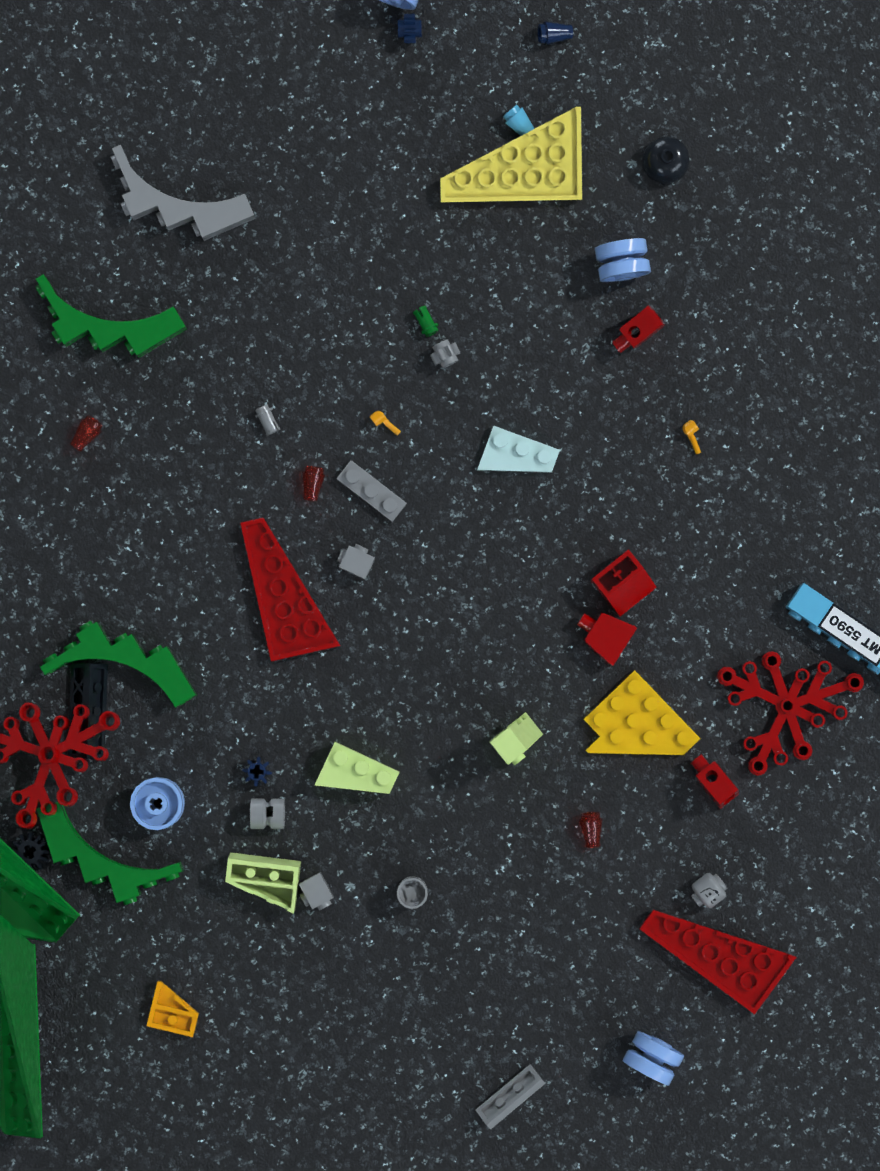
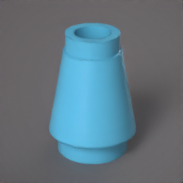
M517 104L503 116L506 120L505 124L520 136L534 129L524 109H520Z

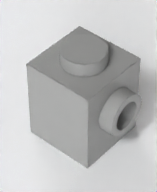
M355 544L354 547L349 546L347 550L343 548L337 561L341 563L339 568L366 580L375 557L367 554L368 549Z
M321 872L299 883L303 891L300 897L306 907L309 905L312 909L318 907L320 911L332 904L330 900L334 898V895Z

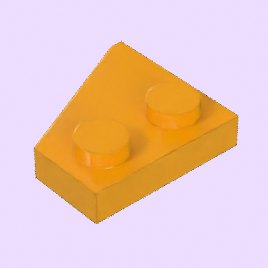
M157 981L147 1026L193 1037L199 1013L162 981Z

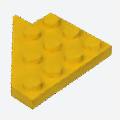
M635 670L583 719L599 735L585 750L587 753L684 755L700 740V737Z

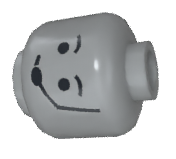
M706 873L692 884L694 893L691 896L699 907L704 904L707 908H713L726 897L725 890L728 888L717 874Z

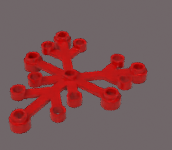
M771 651L762 656L761 663L765 669L770 670L778 693L777 696L761 688L756 675L757 666L754 662H745L742 666V671L747 676L748 681L736 676V672L731 667L721 668L717 672V680L721 685L729 686L733 684L744 690L741 692H731L728 695L727 700L730 705L737 706L742 701L757 696L774 704L778 713L769 732L756 737H746L743 741L744 748L749 751H753L757 746L762 745L758 756L751 758L748 762L750 773L759 776L767 771L768 765L766 760L771 749L774 754L773 761L775 764L782 766L787 763L788 755L783 752L778 738L786 719L795 742L792 749L793 755L799 760L808 759L812 755V747L808 742L804 741L796 716L809 721L816 728L822 727L825 724V717L819 713L814 714L800 706L810 703L832 714L835 719L843 720L847 717V709L844 706H836L827 702L823 698L846 690L850 692L860 691L864 685L862 676L857 673H851L845 677L843 682L820 689L825 676L832 670L830 662L821 661L817 665V672L807 693L797 697L803 683L808 681L810 677L809 672L803 668L798 669L794 674L795 679L791 688L787 692L779 669L781 657L778 653ZM770 656L776 659V663L773 666L768 664ZM823 663L829 667L825 673L820 670V666ZM747 664L753 665L754 670L752 673L746 672L745 667ZM800 671H804L806 673V678L804 680H800L798 678V673ZM725 672H729L731 674V679L729 681H725L723 679V674ZM856 678L859 681L857 687L851 686V679ZM733 694H737L739 696V701L737 703L731 702V696ZM789 701L792 707L790 710L783 708L784 702ZM838 708L844 710V715L842 717H838L836 715V710ZM815 716L821 717L822 722L820 725L814 724L813 719ZM748 739L754 740L755 745L753 748L746 746ZM801 746H805L807 748V753L805 755H801L799 753V748ZM778 754L785 756L784 762H777L776 757ZM757 761L762 763V769L759 771L754 768V764Z
M24 703L19 710L20 718L30 722L40 746L23 740L19 731L20 722L17 718L7 717L4 720V728L8 730L10 736L0 733V743L7 745L5 748L0 749V752H3L4 755L0 760V764L6 763L9 756L20 750L37 755L41 763L35 783L21 791H15L11 795L12 803L19 806L24 805L29 798L26 809L20 810L16 815L18 826L26 829L35 826L37 822L35 812L39 802L43 814L52 816L56 813L57 805L50 801L44 787L49 770H51L59 788L56 796L58 803L70 807L77 802V791L69 787L59 763L70 766L75 771L82 773L88 769V762L84 758H73L62 753L72 749L93 756L95 760L105 761L109 756L106 748L101 746L93 747L83 742L105 730H116L120 725L118 714L105 711L100 715L98 723L79 733L83 719L88 718L90 714L87 706L79 704L73 710L74 717L66 740L59 743L63 730L69 727V719L61 715L56 716L53 720L54 727L48 740L39 720L40 708L33 703ZM84 708L85 712L80 716L79 710ZM34 709L35 713L33 717H30L29 712ZM110 718H114L112 726L108 723ZM63 719L64 725L59 727L58 723ZM13 720L14 726L9 728V722ZM100 750H103L104 754L101 758H99L98 752ZM52 751L53 757L48 759V753ZM79 761L83 762V767L81 769H78L77 767ZM71 793L72 799L67 801L66 796ZM21 794L22 800L17 802L16 798ZM48 804H51L52 806L50 812L46 811V806ZM30 815L31 821L27 824L26 817Z

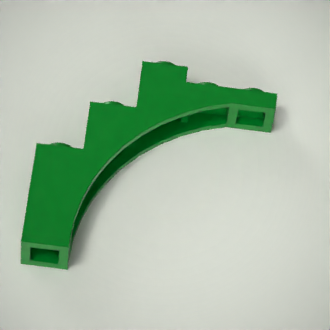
M44 274L36 278L39 285L35 288L42 299L47 297L51 304L47 308L53 318L59 317V320L52 323L55 330L51 333L58 344L63 342L66 347L90 333L91 336L88 339L93 348H99L102 352H105L127 338L128 341L124 344L131 355L136 353L138 358L187 330L174 306L160 314L135 321L99 319L80 312L65 303L57 296Z
M89 621L80 626V632L76 634L80 643L77 644L76 641L70 643L63 648L65 650L64 653L59 656L55 653L43 660L45 664L40 666L44 675H49L67 663L79 660L102 659L116 661L135 668L151 678L167 694L175 707H179L197 696L169 647L162 648L159 645L149 651L151 656L147 658L133 634L129 636L126 633L114 639L116 644L112 645L99 622L93 624L92 621Z
M55 802L57 811L52 816L43 814L41 807L37 808L53 863L60 861L62 866L74 862V856H77L85 883L91 881L93 886L105 882V876H108L116 903L123 901V904L127 905L136 902V897L141 895L140 885L145 889L157 885L156 880L164 877L166 881L179 878V872L184 871L181 862L159 869L137 868L118 863L96 851L80 836L72 825L63 805ZM51 804L46 806V811L50 812L52 809Z

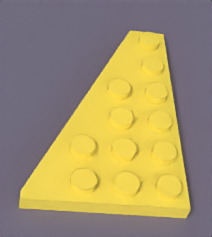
M575 107L442 177L440 179L441 202L582 200L581 107Z

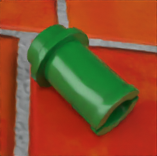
M422 306L419 308V311L416 309L413 314L422 328L421 333L425 334L426 337L436 334L439 331L437 328L439 325L434 323L427 307Z

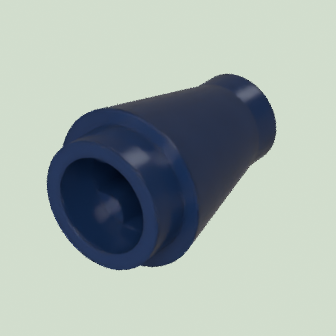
M544 21L543 24L538 25L539 43L548 45L572 39V25Z

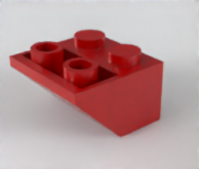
M629 549L590 580L619 617L657 588L646 570Z

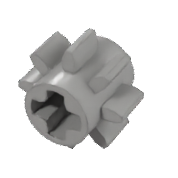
M447 339L432 347L434 353L430 355L435 366L441 364L442 368H446L459 361L456 355L460 354V350L456 342L450 344Z

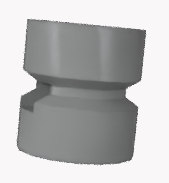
M251 798L250 828L264 829L266 826H269L271 829H284L285 799H271L269 802H266L265 798ZM267 810L273 811V817H267Z
M409 876L399 883L397 898L400 904L406 908L415 909L425 903L428 889L421 878Z

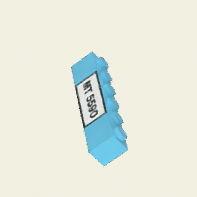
M802 583L786 605V608L790 610L788 614L797 621L803 619L808 622L810 630L818 635L821 632L829 637L828 642L837 648L842 645L849 650L847 654L856 661L864 660L868 663L867 668L879 675L880 634L805 583Z

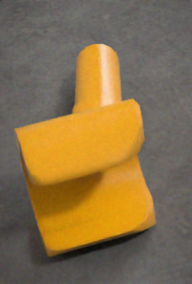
M375 411L370 415V419L376 426L383 422L397 436L401 432L389 422L383 412Z
M689 420L683 425L682 430L689 437L695 454H699L701 450L694 436V433L699 428L693 420Z

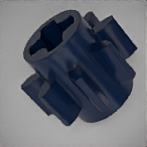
M404 14V20H398V38H404V43H416L415 38L422 37L421 19L415 20V14Z
M257 757L256 763L247 760L250 767L242 769L243 772H248L249 775L245 781L255 780V786L258 785L259 780L266 784V774H272L266 768L270 762L262 764L260 763V757ZM256 765H260V769L264 770V774L259 775V778H255V774L251 773V769L256 768Z

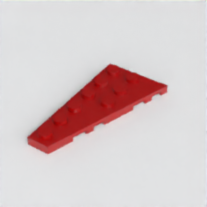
M259 518L241 522L271 662L339 647V642L265 519Z
M656 910L651 911L639 928L754 1015L797 958L794 955Z

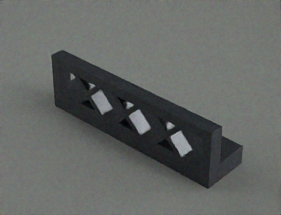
M71 663L69 729L74 717L73 710L75 706L79 705L78 696L80 693L83 696L81 704L89 708L90 714L88 718L83 719L79 733L98 723L100 715L106 711L108 664ZM79 668H84L82 681L79 679ZM84 708L79 710L80 716L84 714ZM106 730L83 743L93 747L101 746L105 748ZM72 749L68 750V756L94 759L93 756L84 753L79 754ZM103 750L98 752L99 758L103 756Z

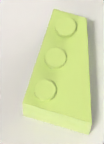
M525 712L491 739L489 743L507 765L511 762L513 765H516L526 757L523 753L543 733Z
M334 742L315 785L390 794L400 771Z
M230 852L225 882L252 895L255 894L264 898L267 902L279 905L294 914L301 861Z

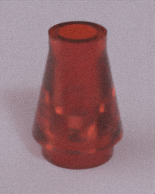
M87 415L85 419H81L70 444L77 450L82 451L84 447L101 433L100 429L103 425Z
M305 466V471H302L305 500L318 501V495L326 475L323 474L324 468Z
M582 813L579 823L586 847H599L602 827L600 813Z

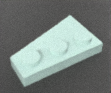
M493 426L477 471L552 473L560 450Z

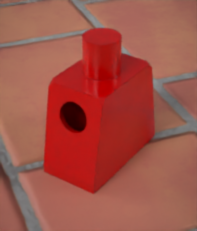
M648 305L619 329L622 334L612 343L620 353L630 345L633 348H637L663 328L665 323L654 309ZM638 327L640 334L634 338L631 331Z
M584 613L577 626L588 632L584 642L611 666H614L637 627L605 613H601L597 620Z
M700 755L691 762L698 772L696 775L697 781L720 809L739 795L737 787L715 761L709 764L703 755ZM714 774L717 779L714 782H710L707 777Z

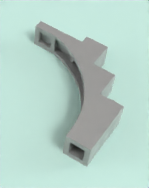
M121 145L112 148L115 154L111 156L116 170L121 168L124 175L120 178L125 191L130 189V192L122 195L125 202H122L121 206L125 215H131L133 220L157 210L160 211L156 215L161 227L166 225L168 230L195 220L191 224L197 237L201 235L205 241L256 219L245 194L228 200L207 203L190 202L166 195L146 183L131 168Z

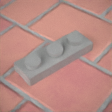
M352 460L336 478L391 522L396 519L407 504Z
M530 1064L480 1105L476 1112L484 1123L492 1129L546 1083Z

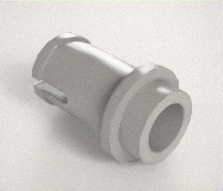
M268 404L255 410V417L259 418L266 436L281 430L271 412L273 409L272 407L269 408Z

